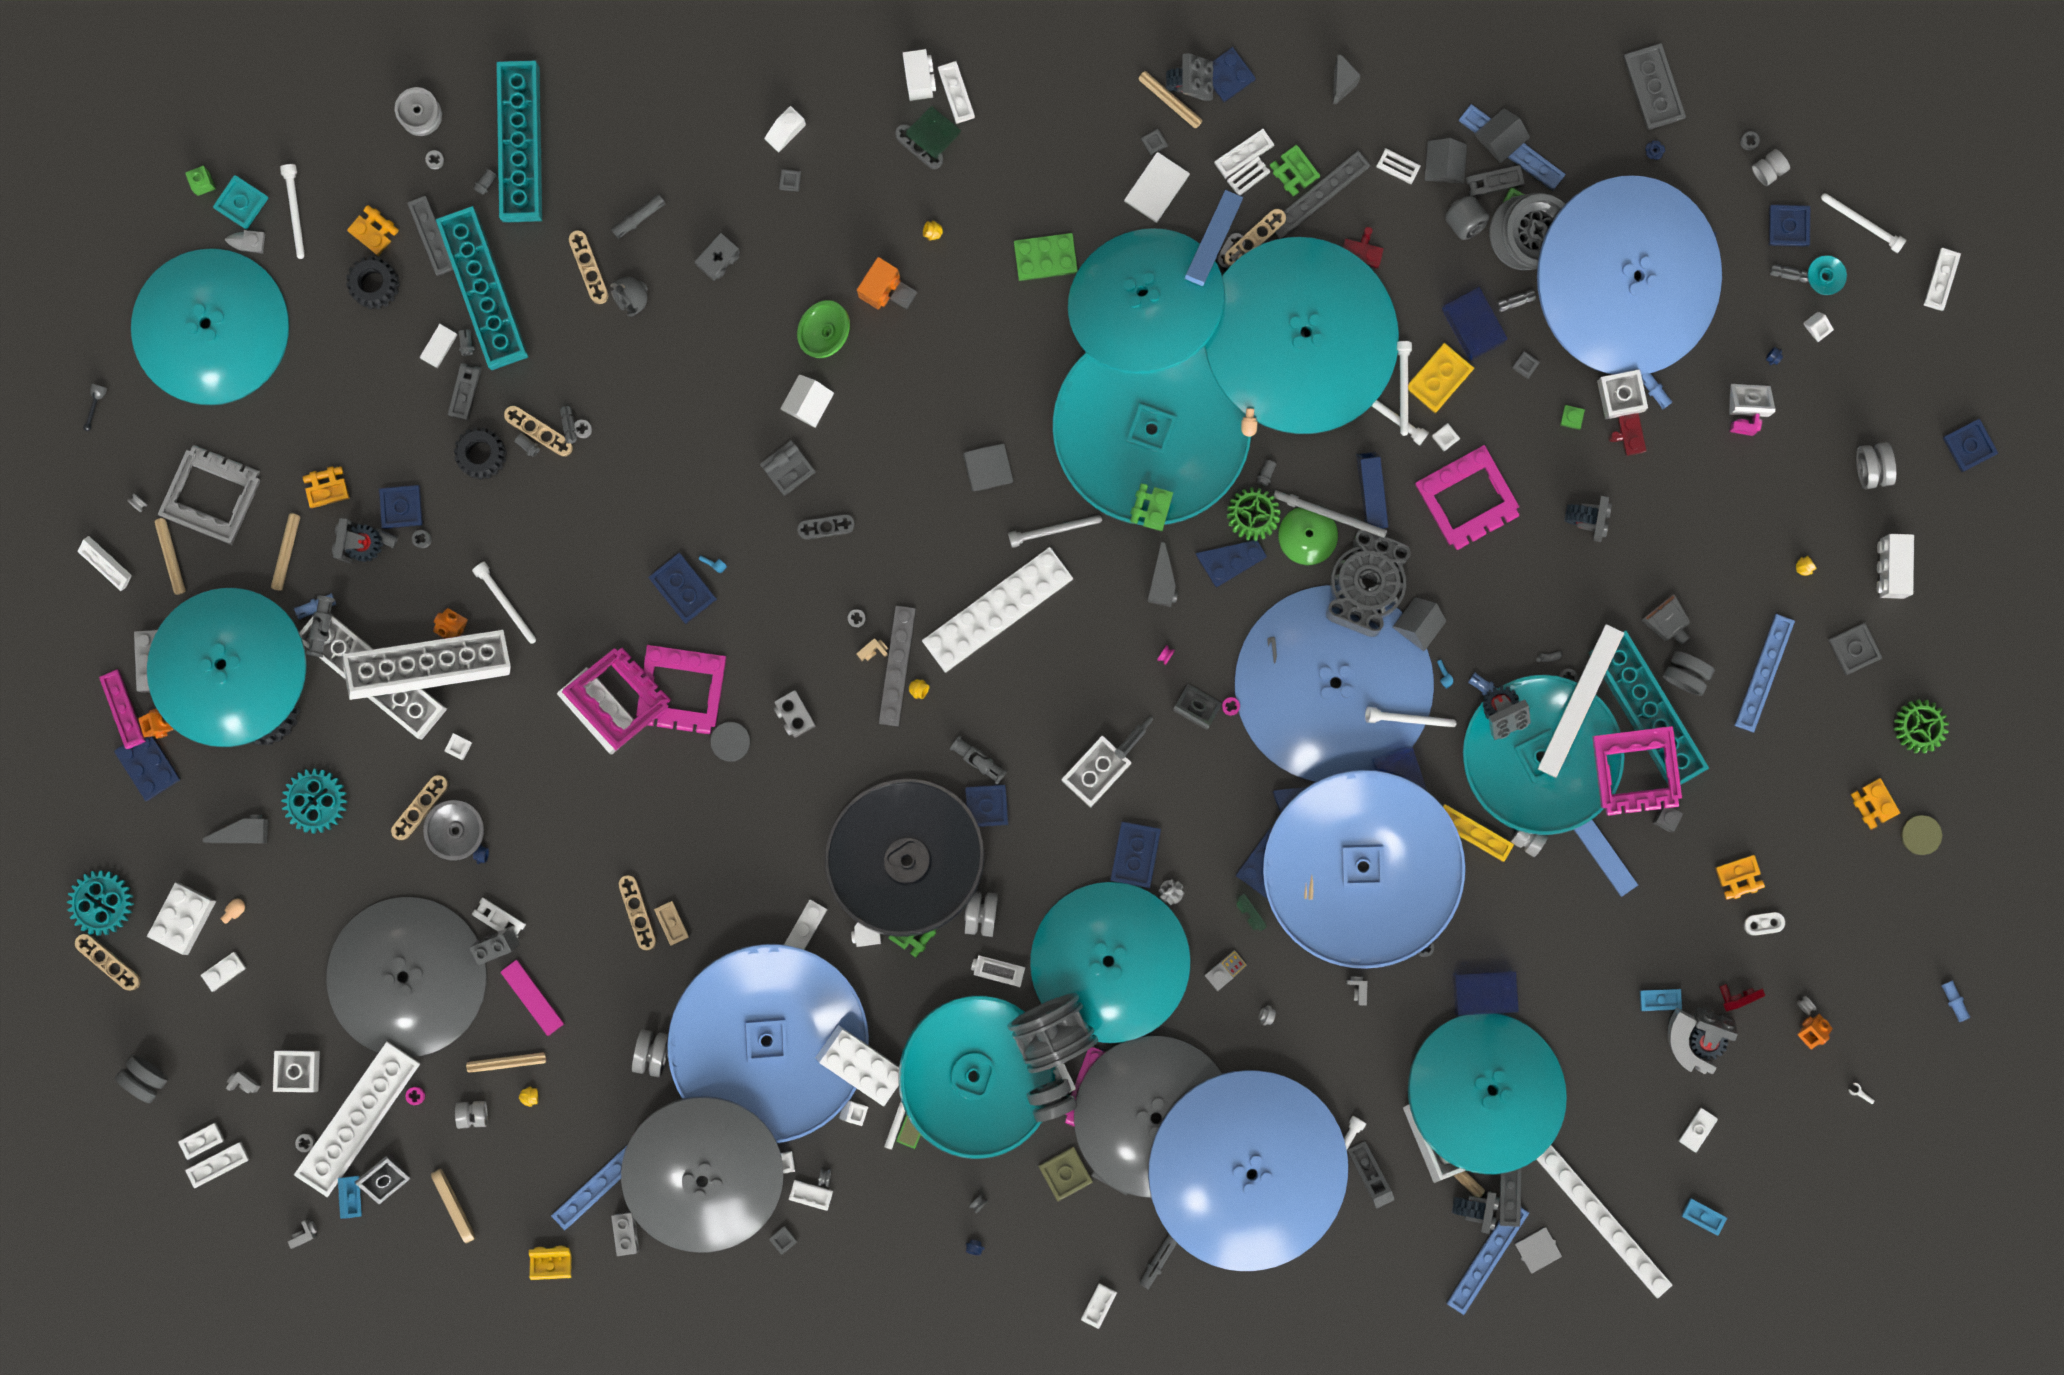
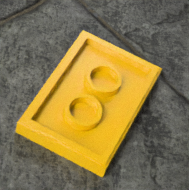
M1444 343L1408 384V391L1436 413L1474 370V367Z

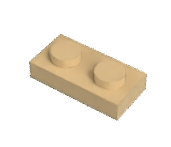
M673 901L654 909L670 946L689 938Z

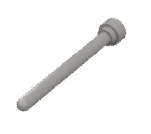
M1096 515L1024 533L1008 532L1010 544L1013 548L1020 546L1019 544L1025 540L1102 522V517Z

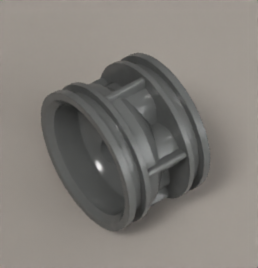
M1069 993L1044 1002L1019 1015L1007 1025L1010 1031H1014L1012 1037L1019 1047L1024 1063L1029 1064L1027 1066L1029 1073L1041 1072L1065 1063L1084 1053L1098 1042L1097 1035H1092L1094 1033L1093 1027L1088 1026L1081 1017L1079 1010L1082 1009L1083 1005L1081 1002H1077L1079 999L1077 993Z

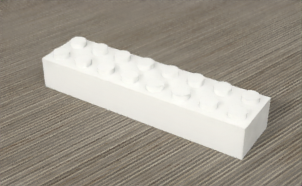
M332 615L328 638L323 648L324 656L319 658L345 678L342 663L343 654L374 649ZM313 617L299 632L304 646L308 649L311 640L309 635ZM423 689L368 697L416 738L421 740L447 710V708Z
M503 630L343 654L342 662L349 700L509 675L511 668Z

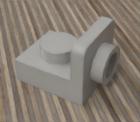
M1351 977V981L1346 980L1348 985H1358V989H1354V1001H1357V1005H1367V981H1363V977Z
M242 1071L237 1072V1074L233 1073L230 1076L226 1089L229 1091L234 1090L239 1083V1087L243 1091L254 1093L259 1090L261 1085Z
M309 1219L301 1222L306 1233L304 1234L302 1230L292 1235L293 1239L288 1241L291 1249L317 1237V1228L313 1221L310 1222Z

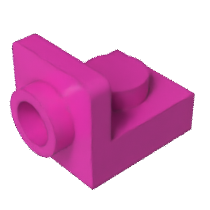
M1755 413L1752 416L1751 424H1749L1748 420L1737 419V421L1731 423L1729 432L1754 436L1761 429L1762 420L1759 419L1760 414Z

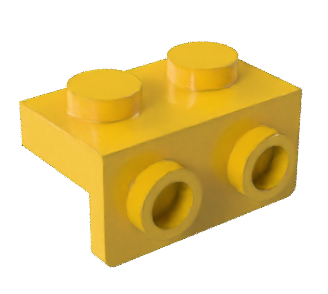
M556 1246L551 1249L536 1247L533 1250H529L531 1280L571 1278L572 1255L569 1248Z

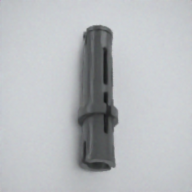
M657 194L629 216L626 215L623 221L611 228L612 232L620 239L631 229H636L640 222L665 205L664 200Z
M1170 1234L1164 1240L1152 1262L1146 1266L1148 1268L1139 1281V1284L1148 1290L1157 1275L1162 1273V1267L1177 1244ZM1170 1244V1246H1169V1248L1167 1249V1251L1165 1252L1164 1256L1162 1257V1259H1160V1257H1161V1255L1163 1254L1164 1250L1166 1249L1167 1245ZM1159 1262V1264H1158V1266L1156 1267L1155 1271L1153 1272L1152 1276L1149 1277V1275H1150V1273L1152 1272L1153 1268L1155 1267L1156 1263Z

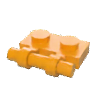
M367 205L364 212L369 215L368 218L365 220L359 215L347 231L379 256L391 242L385 236L388 232L395 236L399 229L394 226L391 220H386L381 216L380 211ZM375 221L382 226L380 231L372 226Z
M333 466L328 467L327 470L321 472L313 471L309 475L303 476L304 483L312 482L313 486L305 488L311 509L350 499L345 479L337 480L336 475L343 474L342 466L336 468ZM329 477L330 482L320 485L319 480Z
M1881 778L1862 787L1865 796L1861 797L1858 791L1851 794L1854 800L1853 804L1856 808H1859L1863 815L1864 823H1867L1870 829L1877 827L1874 820L1876 817L1879 818L1881 823H1884L1900 814ZM1867 801L1870 802L1874 809L1871 813L1865 804Z
M1755 855L1715 868L1721 887L1730 885L1731 890L1724 892L1726 900L1731 898L1738 899L1743 894L1749 892L1753 894L1758 892V889L1765 887L1762 880L1757 882L1754 880V876L1761 874ZM1746 879L1748 885L1738 888L1736 882Z

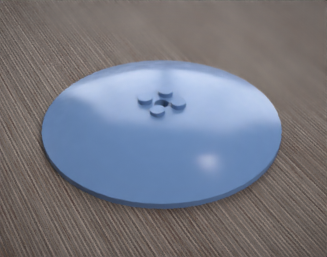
M1619 176L1605 179L1583 189L1568 201L1556 215L1545 235L1537 269L1540 304L1554 336L1573 357L1583 364L1613 375L1640 370L1641 375L1646 372L1653 373L1670 366L1685 356L1698 343L1709 327L1719 302L1722 282V265L1718 244L1704 214L1689 197L1678 189L1660 180L1643 176ZM1637 270L1641 272V279L1639 281L1634 279V273Z
M1330 585L1299 591L1284 598L1267 610L1256 622L1245 639L1239 653L1235 672V696L1240 703L1239 714L1252 741L1269 760L1283 770L1314 782L1346 771H1384L1392 766L1411 749L1423 731L1425 724L1387 720L1367 723L1365 721L1366 708L1377 707L1381 712L1429 717L1434 692V677L1428 650L1422 651L1392 628L1403 613L1396 608L1391 614L1382 618L1384 626L1377 636H1366L1327 619L1326 610L1334 600ZM1390 605L1385 611L1391 609L1393 606ZM1331 608L1334 614H1341L1338 608ZM1356 615L1350 616V618L1353 621H1359V618ZM1374 622L1369 623L1372 629H1378ZM1270 637H1275L1277 658L1275 664L1273 661L1272 644L1270 643L1268 647L1267 639ZM1334 677L1341 680V686L1337 689L1332 688L1330 685V680Z
M1376 770L1346 771L1328 776L1311 784L1293 798L1281 812L1266 844L1263 865L1264 885L1271 909L1285 932L1304 950L1322 960L1339 966L1366 969L1384 967L1416 955L1437 939L1454 916L1463 892L1465 881L1464 851L1458 831L1444 807L1425 789L1408 779L1388 772ZM1366 861L1369 864V868L1366 871H1360L1357 868L1359 862ZM1312 875L1314 892L1313 899L1309 900V886ZM1305 885H1307V899L1304 898Z
M760 944L737 949L725 954L705 967L691 981L680 997L672 1015L668 1033L667 1053L671 1075L682 1099L709 1096L735 1102L757 1115L769 1128L777 1143L794 1140L814 1132L833 1119L844 1108L857 1089L820 1064L815 1057L838 1025L868 1045V1026L860 999L847 979L833 965L804 949L781 944ZM768 1035L772 1038V1041L769 1045L764 1046L761 1044V1039L763 1036Z
M1260 1070L1234 1071L1210 1078L1195 1086L1182 1096L1167 1113L1158 1128L1151 1147L1148 1167L1149 1189L1152 1202L1162 1224L1172 1238L1187 1252L1206 1263L1224 1269L1236 1271L1264 1270L1279 1266L1300 1256L1311 1248L1329 1229L1338 1214L1346 1192L1348 1180L1347 1150L1343 1135L1334 1116L1327 1106L1309 1089L1290 1078L1272 1072ZM1255 1169L1257 1171L1254 1179L1247 1178L1248 1170Z

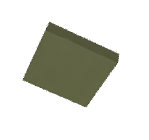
M1074 1146L1039 1165L1057 1201L1093 1183Z

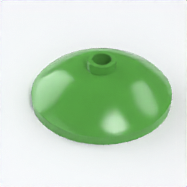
M821 301L811 306L804 313L798 325L797 338L801 349L806 354L814 358H825L833 355L843 346L850 330V320L845 308L834 301Z
M1298 507L1289 512L1282 520L1278 539L1282 551L1290 560L1301 565H1315L1326 560L1334 551L1338 541V530L1333 519ZM1306 531H1312L1313 536L1307 537Z

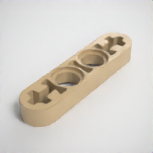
M1274 209L1226 252L1224 256L1226 265L1230 267L1235 262L1229 261V254L1235 255L1238 252L1237 246L1243 254L1250 251L1243 248L1242 243L1244 240L1252 241V249L1270 238L1285 223V213L1280 209ZM1273 214H1274L1275 216L1280 215V216H1281V218H1280V222H1281V223H1279L1278 221H1276V222L1270 227L1269 223H1270V222L1273 220V218H1274L1272 215H1273ZM1265 227L1268 231L1267 236L1260 237L1257 234V228ZM1242 253L1237 257L1236 260L1243 256Z
M574 231L569 236V243L588 293L593 302L603 304L608 299V291L586 235L582 231ZM576 236L583 238L581 244L583 248L587 246V249L580 250L576 242L573 243L576 240ZM583 253L590 255L591 258L588 263L580 262V256ZM594 271L598 275L597 279L592 282L588 281L587 274ZM596 285L600 292H604L601 299L594 297L596 295L594 286Z
M510 406L505 410L504 417L508 423L556 454L568 456L572 452L573 446L571 443L566 444L568 447L567 451L562 450L560 452L561 448L554 444V447H551L556 441L557 436L559 437L557 441L561 444L565 443V437L516 406ZM517 411V415L523 419L520 426H518L520 421L513 418L510 420V412L514 413ZM528 421L535 422L536 427L533 431L525 429V424ZM545 431L552 433V439L548 442H544L541 438Z
M440 775L432 777L391 829L392 836L395 839H407L447 791L449 783L445 777ZM442 779L443 788H437L435 790V793H438V795L435 797L433 793L427 790L429 789V787L431 790H433L436 787V784L434 782L436 780L441 781ZM425 794L430 795L432 798L431 803L427 806L421 803V798ZM411 810H416L419 813V818L416 821H411L408 817ZM404 819L407 823L413 825L411 828L406 826L404 829L405 835H397V828H402L406 824L402 822Z
M624 876L619 881V889L637 943L641 949L651 950L656 945V937L638 882L633 876ZM626 879L633 881V885H631L632 892L637 891V894L630 895L627 898L625 894H629V890L623 887ZM630 899H639L640 906L637 909L630 908ZM638 917H644L646 919L645 927L638 928L635 925V920ZM649 928L650 932H646L647 938H652L649 947L642 944L644 936L643 934L639 935L638 931H645Z
M82 934L76 938L75 947L123 989L132 991L140 986L141 980L138 974L93 936ZM88 939V945H90L91 947H95L96 945L97 947L94 948L92 951L88 947L82 948L83 943L81 942V940ZM99 950L105 953V959L101 962L95 958V954ZM113 963H117L120 966V972L116 975L110 971ZM123 974L127 978L133 977L134 986H127L128 981L125 978H121L119 980V977H121Z
M438 1169L431 1173L439 1194L463 1241L467 1244L476 1239L473 1229L443 1170Z

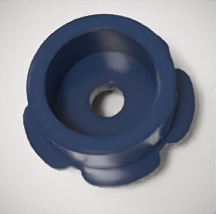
M1652 141V143L1646 145V155L1650 159L1658 160L1662 158L1665 147L1659 141Z
M1772 348L1765 358L1769 365H1777L1784 356L1781 354L1782 349Z
M480 845L473 853V859L476 860L477 864L487 863L489 849Z
M970 1240V1243L965 1244L966 1253L980 1256L985 1248L981 1246L982 1242Z

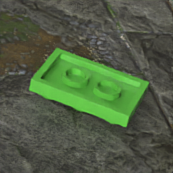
M1072 233L1014 241L1019 281L1075 274L1078 272Z

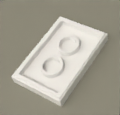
M1157 152L1124 202L1157 223L1190 173Z

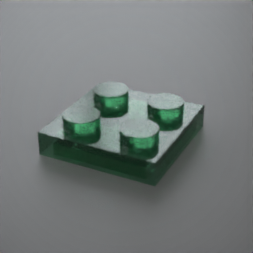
M931 106L907 130L906 135L936 159L960 135L961 130Z
M1242 894L1236 898L1238 903L1235 905L1241 914L1246 913L1249 917L1247 922L1252 930L1257 929L1258 932L1264 930L1267 925L1246 895Z

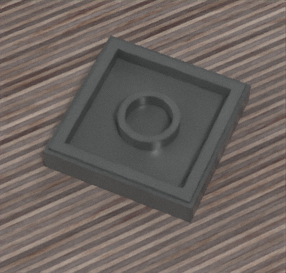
M1862 623L1828 640L1845 676L1882 659L1866 623Z

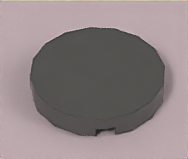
M725 722L713 731L711 748L720 759L727 762L737 761L748 753L750 736L742 725L735 722Z

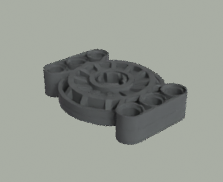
M1360 530L1353 540L1354 548L1345 552L1338 559L1332 570L1330 589L1334 600L1326 610V617L1333 623L1366 636L1375 637L1384 626L1382 618L1391 614L1399 606L1405 595L1406 576L1402 566L1407 562L1411 552L1410 548L1403 543ZM1359 538H1365L1367 540V543H1361L1359 541ZM1377 545H1383L1386 551L1379 550ZM1396 552L1403 553L1405 558L1397 557ZM1339 567L1340 571L1338 575H1335L1336 569ZM1362 579L1372 580L1374 587L1365 590ZM1399 591H1401L1400 598L1398 600L1396 595ZM1390 605L1393 606L1391 609L1385 611ZM1331 608H1338L1341 614H1334ZM1356 615L1359 618V621H1353L1350 618V616ZM1374 622L1378 629H1372L1369 623Z

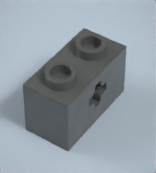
M720 233L699 256L695 264L709 278L715 281L717 278L723 277L726 273L725 269L729 264L733 265L738 260L740 251L738 247ZM716 256L722 257L723 260H722V261H719V260L716 261L715 257H716Z
M508 927L477 940L469 949L477 965H481L512 952L520 943L512 927Z

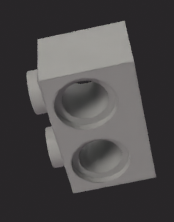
M795 690L775 701L776 707H774V710L779 718H784L786 724L783 726L788 735L793 734L796 738L816 726ZM787 701H792L794 704V708L790 712H786L783 709V705ZM797 718L803 719L804 722L803 727L800 729L793 727V722Z
M625 1212L612 1215L617 1256L638 1253L640 1250L636 1220L632 1213Z

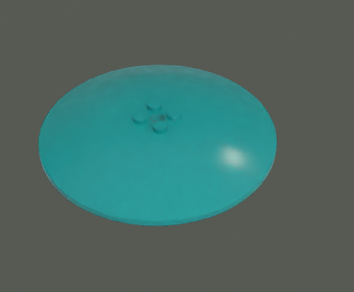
M1290 237L1273 240L1250 250L1234 262L1223 274L1222 279L1225 289L1223 314L1214 334L1205 344V351L1211 372L1225 396L1242 413L1246 415V408H1253L1254 417L1257 418V422L1266 427L1287 433L1313 434L1329 431L1353 421L1379 398L1387 386L1395 367L1398 353L1397 342H1399L1398 322L1394 306L1385 286L1373 270L1359 257L1325 240ZM1302 327L1310 330L1309 337L1306 338L1301 335Z
M1205 345L1183 363L1167 370L1148 374L1116 371L1100 364L1085 353L1065 378L1058 393L1053 415V438L1056 454L1069 482L1096 509L1115 519L1131 523L1132 514L1130 512L1131 508H1134L1137 498L1135 494L1139 490L1141 483L1148 485L1146 492L1148 494L1153 493L1154 487L1173 492L1164 525L1184 521L1207 510L1223 497L1236 481L1246 461L1251 436H1245L1241 431V421L1246 415L1233 405L1217 384L1207 360ZM1149 424H1154L1157 427V432L1153 435L1146 432V427ZM1144 500L1143 511L1147 512L1150 501ZM1139 517L1138 525H1143L1145 518Z

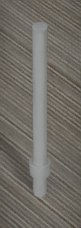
M1277 490L1274 493L1275 499L1284 501L1287 505L1294 508L1298 506L1383 538L1386 536L1387 530L1304 501L1294 494L1288 495Z

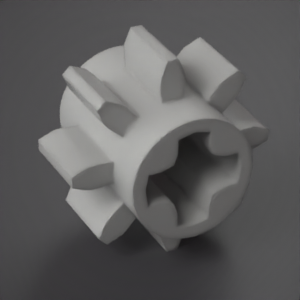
M1173 879L1163 882L1159 890L1161 893L1160 898L1164 903L1168 902L1170 905L1180 902L1184 894L1182 891L1183 886L1179 881L1175 882Z

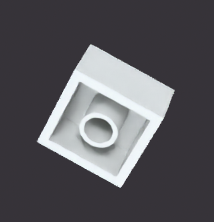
M926 49L903 52L910 101L933 98L932 91H936L934 74H930V72H933L931 55H927Z
M1640 370L1604 376L1597 381L1605 420L1645 412L1648 409Z
M274 1051L273 1092H318L320 1051Z

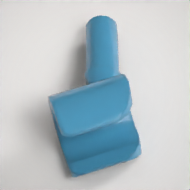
M703 556L699 557L700 561L708 564L718 573H722L727 568L720 559L714 563Z
M1439 660L1437 663L1444 675L1440 682L1447 689L1453 684V677L1446 671L1442 660Z

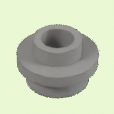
M1269 1005L1262 1008L1259 1013L1262 1025H1271L1275 1019L1276 1011Z

